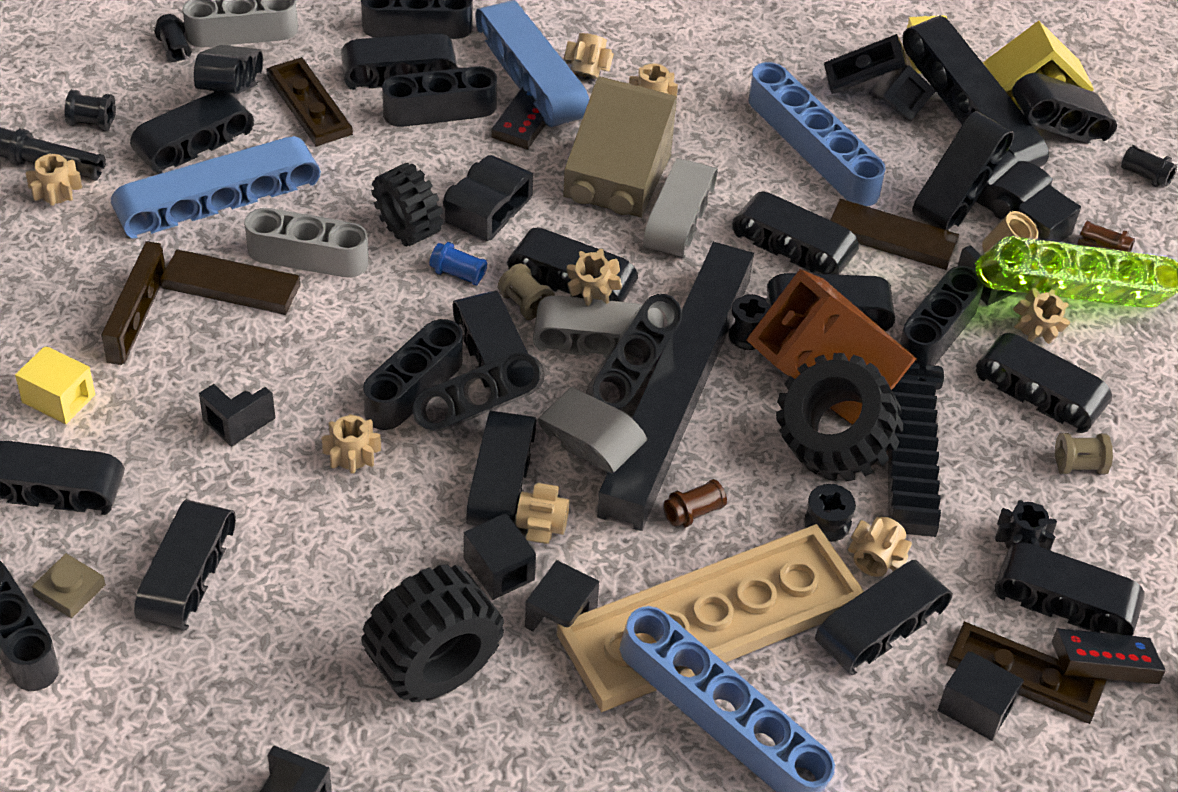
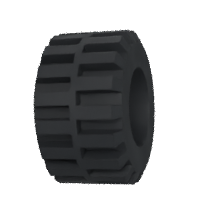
M834 353L833 360L828 361L824 355L815 357L816 364L808 368L806 363L798 367L800 375L796 379L789 376L784 383L788 392L779 393L777 403L782 410L776 411V421L781 427L779 430L781 436L801 463L803 462L807 469L814 474L820 471L825 479L836 481L838 474H841L845 481L855 480V473L860 471L866 477L874 473L871 468L873 464L879 462L883 466L889 460L886 454L888 449L894 451L897 449L899 440L895 433H902L903 422L899 417L902 414L900 405L878 368L872 363L866 365L862 357L853 355L850 361H848L844 353ZM843 401L862 403L858 419L847 430L837 434H822L818 432L821 417L833 405Z
M448 564L438 565L434 569H431V567L423 569L412 577L410 575L402 580L394 589L388 591L383 596V600L376 604L370 612L372 616L365 621L362 629L364 635L361 637L365 652L399 698L403 700L409 699L411 702H420L424 699L429 701L449 693L466 683L488 663V659L496 652L499 647L498 642L503 637L504 629L502 626L504 620L500 612L467 571H464L462 567L457 565L450 567Z

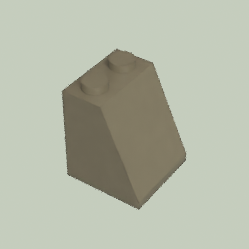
M598 76L565 166L563 197L573 199L579 204H592L611 209L620 215L629 214L642 218L671 157L677 96Z

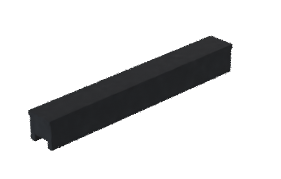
M713 241L682 308L681 322L665 346L632 418L645 433L647 441L613 474L607 473L598 493L597 518L606 520L610 516L634 524L633 529L643 531L733 322L732 304L735 299L744 296L750 282L754 258L753 252Z

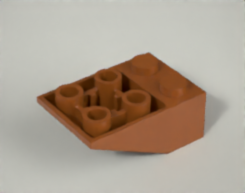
M799 269L746 339L776 368L788 377L791 376L795 379L800 375L797 368L806 363L808 368L815 365V357L824 355L828 361L833 360L834 353H844L848 361H850L853 355L862 357L866 365L872 363L878 368L881 375L885 377L892 390L916 360L911 353L826 280L802 269ZM843 401L830 408L853 425L861 413L862 403Z

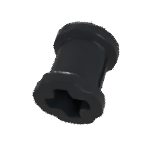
M71 89L65 101L64 117L66 124L69 126H76L78 123L99 125L101 130L109 131L116 114L114 96L112 94H104L103 97L81 95L79 90Z
M746 294L735 299L733 302L732 316L735 318V322L729 329L728 337L736 347L743 350H755L746 339L771 308V305L767 303L765 298L754 294Z

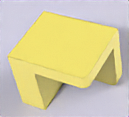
M43 347L15 374L22 403L64 424H67L95 395L90 367L50 347Z

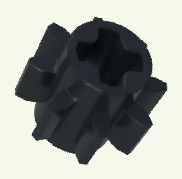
M1018 500L1013 512L1002 508L997 522L999 527L995 541L1004 542L1008 549L1015 543L1025 542L1051 550L1056 538L1053 533L1057 520L1049 519L1048 512L1043 505Z

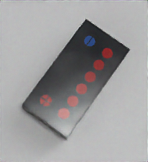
M523 87L520 89L491 129V138L527 150L530 148L546 125L543 116L534 105L536 100L530 91H525Z
M1057 628L1052 639V645L1065 675L1160 684L1166 671L1151 638Z

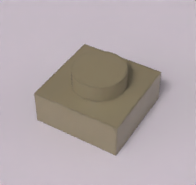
M65 553L32 585L34 596L68 617L73 618L106 584L102 574Z

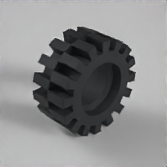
M404 163L375 177V180L372 181L374 189L371 191L372 196L377 199L374 202L375 208L380 210L382 214L379 216L381 222L385 221L387 223L386 228L390 232L393 231L394 236L398 240L401 239L404 246L409 245L410 247L439 232L442 229L441 225H443L444 219L439 216L443 214L442 207L436 203L439 201L437 193H432L431 188L433 185L430 180L425 181V174L422 170L417 171L416 165H409V163Z

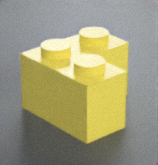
M1037 21L983 62L1019 109L1020 107L1013 98L1012 88L1021 77L1030 73H1040L1083 89L1094 91L1079 59L1040 21Z

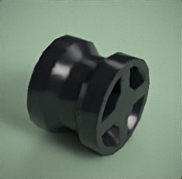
M836 484L817 486L811 491L808 498V509L804 518L805 527L817 524L829 542L841 540L849 534L851 529V519L856 508L855 498L843 486Z

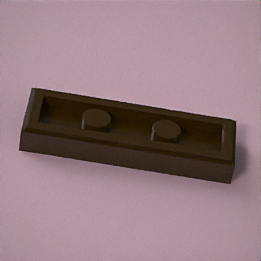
M303 57L266 68L267 77L316 147L353 135L352 125Z
M839 199L830 221L850 230L861 245L947 270L960 235L844 199Z
M145 241L103 329L101 337L107 363L125 364L160 289V278L166 269L161 243Z
M176 249L160 278L163 289L283 315L287 314L301 285L300 275Z
M965 621L946 663L947 666L956 669L966 653L973 652L1023 679L1024 681L1018 695L1088 724L1093 719L1107 679L1065 675L1059 659Z

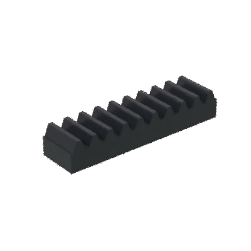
M900 379L892 389L902 411L899 417L903 422L902 433H895L899 440L896 451L888 449L889 518L897 521L904 528L906 534L936 537L941 517V510H939L941 497L938 495L940 468L937 466L939 438L936 437L938 423H936L938 414L936 409L937 396H935L937 382Z

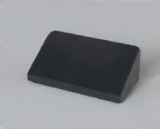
M895 34L824 62L831 93L840 92L906 66V53L898 35Z

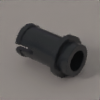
M165 14L159 17L154 26V33L156 38L162 41L168 61L172 63L186 60L185 55L190 58L192 51L184 36L185 27L183 21L173 14Z
M1132 145L1123 157L1121 168L1152 180L1153 186L1157 187L1161 184L1167 187L1176 174L1177 164L1172 163V158L1169 156L1160 158Z

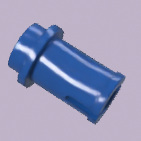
M447 242L445 245L438 243L435 246L429 265L435 268V273L438 275L445 272L477 286L486 273L488 262L483 258L480 259L454 249V244Z

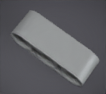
M188 0L182 8L186 39L191 45L197 47L282 41L294 37L298 32L296 0Z
M676 158L648 219L643 239L644 248L685 258V246L691 245L697 231V218L702 219L709 203L708 193L714 191L718 174L716 167Z
M272 208L255 209L245 218L247 251L249 256L255 261L351 278L363 274L368 268L367 232L359 224Z
M558 295L545 297L538 304L533 343L540 351H545V348L559 349V353L589 356V353L604 354L603 357L606 358L635 312L643 304L609 301L606 304L603 300L593 299L592 303L586 306L584 298ZM650 308L648 310L649 321L658 328H664V315L657 308ZM626 345L624 347L626 360H633V357L644 358L642 351L637 346Z
M570 387L537 419L539 425L549 437L556 436L561 440L560 446L611 474L647 441L643 430L626 413L573 387Z

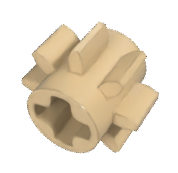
M579 33L577 43L567 41L563 59L566 60L565 63L572 64L571 70L576 76H588L591 79H597L600 70L610 72L614 54L611 53V49L606 48L607 40L605 38L588 33Z
M647 64L640 67L638 77L630 76L629 84L675 96H677L678 84L674 83L675 74L669 73L668 69L660 64Z
M47 154L35 161V171L26 172L28 187L32 191L33 200L43 199L45 202L50 203L51 206L67 200L72 201L73 190L82 189L80 173L76 171L75 161H66L63 156L58 154Z
M601 248L597 253H584L580 251V258L576 265H567L568 276L572 279L568 284L570 294L574 296L581 293L586 306H589L593 299L603 300V302L608 304L612 290H621L622 288L621 279L617 276L620 272L618 260L612 259L607 261Z
M1032 288L1025 296V300H1020L1013 308V311L1020 315L1018 323L1014 328L1020 329L1021 332L1028 335V341L1030 342L1036 337L1043 336L1044 340L1050 344L1058 336V332H1062L1070 325V321L1064 318L1065 309L1069 304L1063 302L1055 295V290L1053 289L1048 293L1039 294L1036 288Z
M352 414L343 416L336 422L330 421V435L322 436L323 454L330 455V467L336 468L341 466L342 468L349 469L351 474H354L356 469L364 465L373 467L374 453L381 451V435L373 433V421L371 419L365 421L363 418Z
M537 483L534 485L533 493L521 492L517 508L516 527L528 529L527 541L549 544L552 533L564 535L570 499L558 497L559 486Z
M876 517L872 525L863 520L859 522L851 536L853 541L848 551L854 554V562L861 571L871 576L880 577L885 575L889 568L895 571L906 563L909 557L907 553L912 546V542L905 540L906 532L897 521L888 517Z

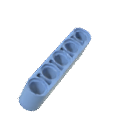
M510 0L477 9L475 20L478 32L485 34L487 37L485 42L518 88L521 89L523 87L525 91H530L536 100L534 105L543 116L544 122L549 127H554L583 119L589 102V96L585 87L515 0Z
M764 62L756 65L752 70L749 91V104L847 201L864 206H871L877 203L880 198L886 170L883 161L784 67L773 62Z
M292 136L127 183L114 191L111 196V205L126 235L135 239L141 233L150 231L152 234L179 226L178 222L188 219H191V221L219 214L218 210L228 207L235 209L259 202L258 198L268 195L272 198L298 190L296 187L305 184L312 186L317 183L321 171L304 141Z
M652 606L639 607L631 613L620 641V653L624 661L775 792H823L834 775L835 763L830 752L667 613ZM635 634H649L656 640V643H644ZM685 666L691 669L695 676H682L674 667ZM722 699L728 701L735 708V711L729 712L720 709L714 700ZM762 733L768 735L774 741L775 746L761 744L754 734ZM801 767L811 771L816 781L810 782L802 779L797 774L795 768Z

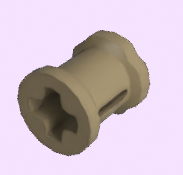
M521 263L512 266L500 278L497 286L504 298H511L520 307V313L527 320H532L536 317L538 304L543 298L555 296L549 286L540 285L532 277L529 267Z
M1060 433L1055 443V459L1059 473L1069 474L1071 470H1096L1098 475L1108 474L1113 460V447L1110 436L1107 433H1099L1096 438H1072L1069 433ZM1078 453H1089L1088 455H1078Z

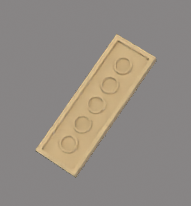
M815 524L580 614L571 627L567 628L557 623V636L602 713L657 691L655 687L624 661L620 653V641L627 620L631 613L639 607L652 606L664 611L726 663L822 624L832 613L863 593L864 590L819 526ZM635 634L644 643H656V640L649 634ZM685 666L674 667L682 676L691 677L695 675L691 669Z

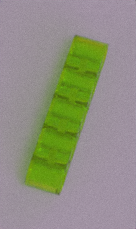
M1009 236L997 242L980 256L976 263L977 276L981 282L987 287L998 290L1029 293L1032 288H1036L1039 294L1048 293L1053 289L1055 290V295L1061 298L1149 308L1159 306L1178 293V261L1163 256Z

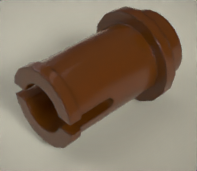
M1087 220L1081 230L1080 235H1082V238H1078L1077 246L1111 256L1112 262L1115 263L1118 259L1126 262L1132 251L1135 238L1128 236L1129 231L1124 230L1122 233Z
M712 479L706 484L687 492L675 491L670 493L669 499L663 503V509L667 520L672 526L677 527L682 524L686 528L692 525L693 519L716 509L724 508L727 505V497L722 485L717 480Z

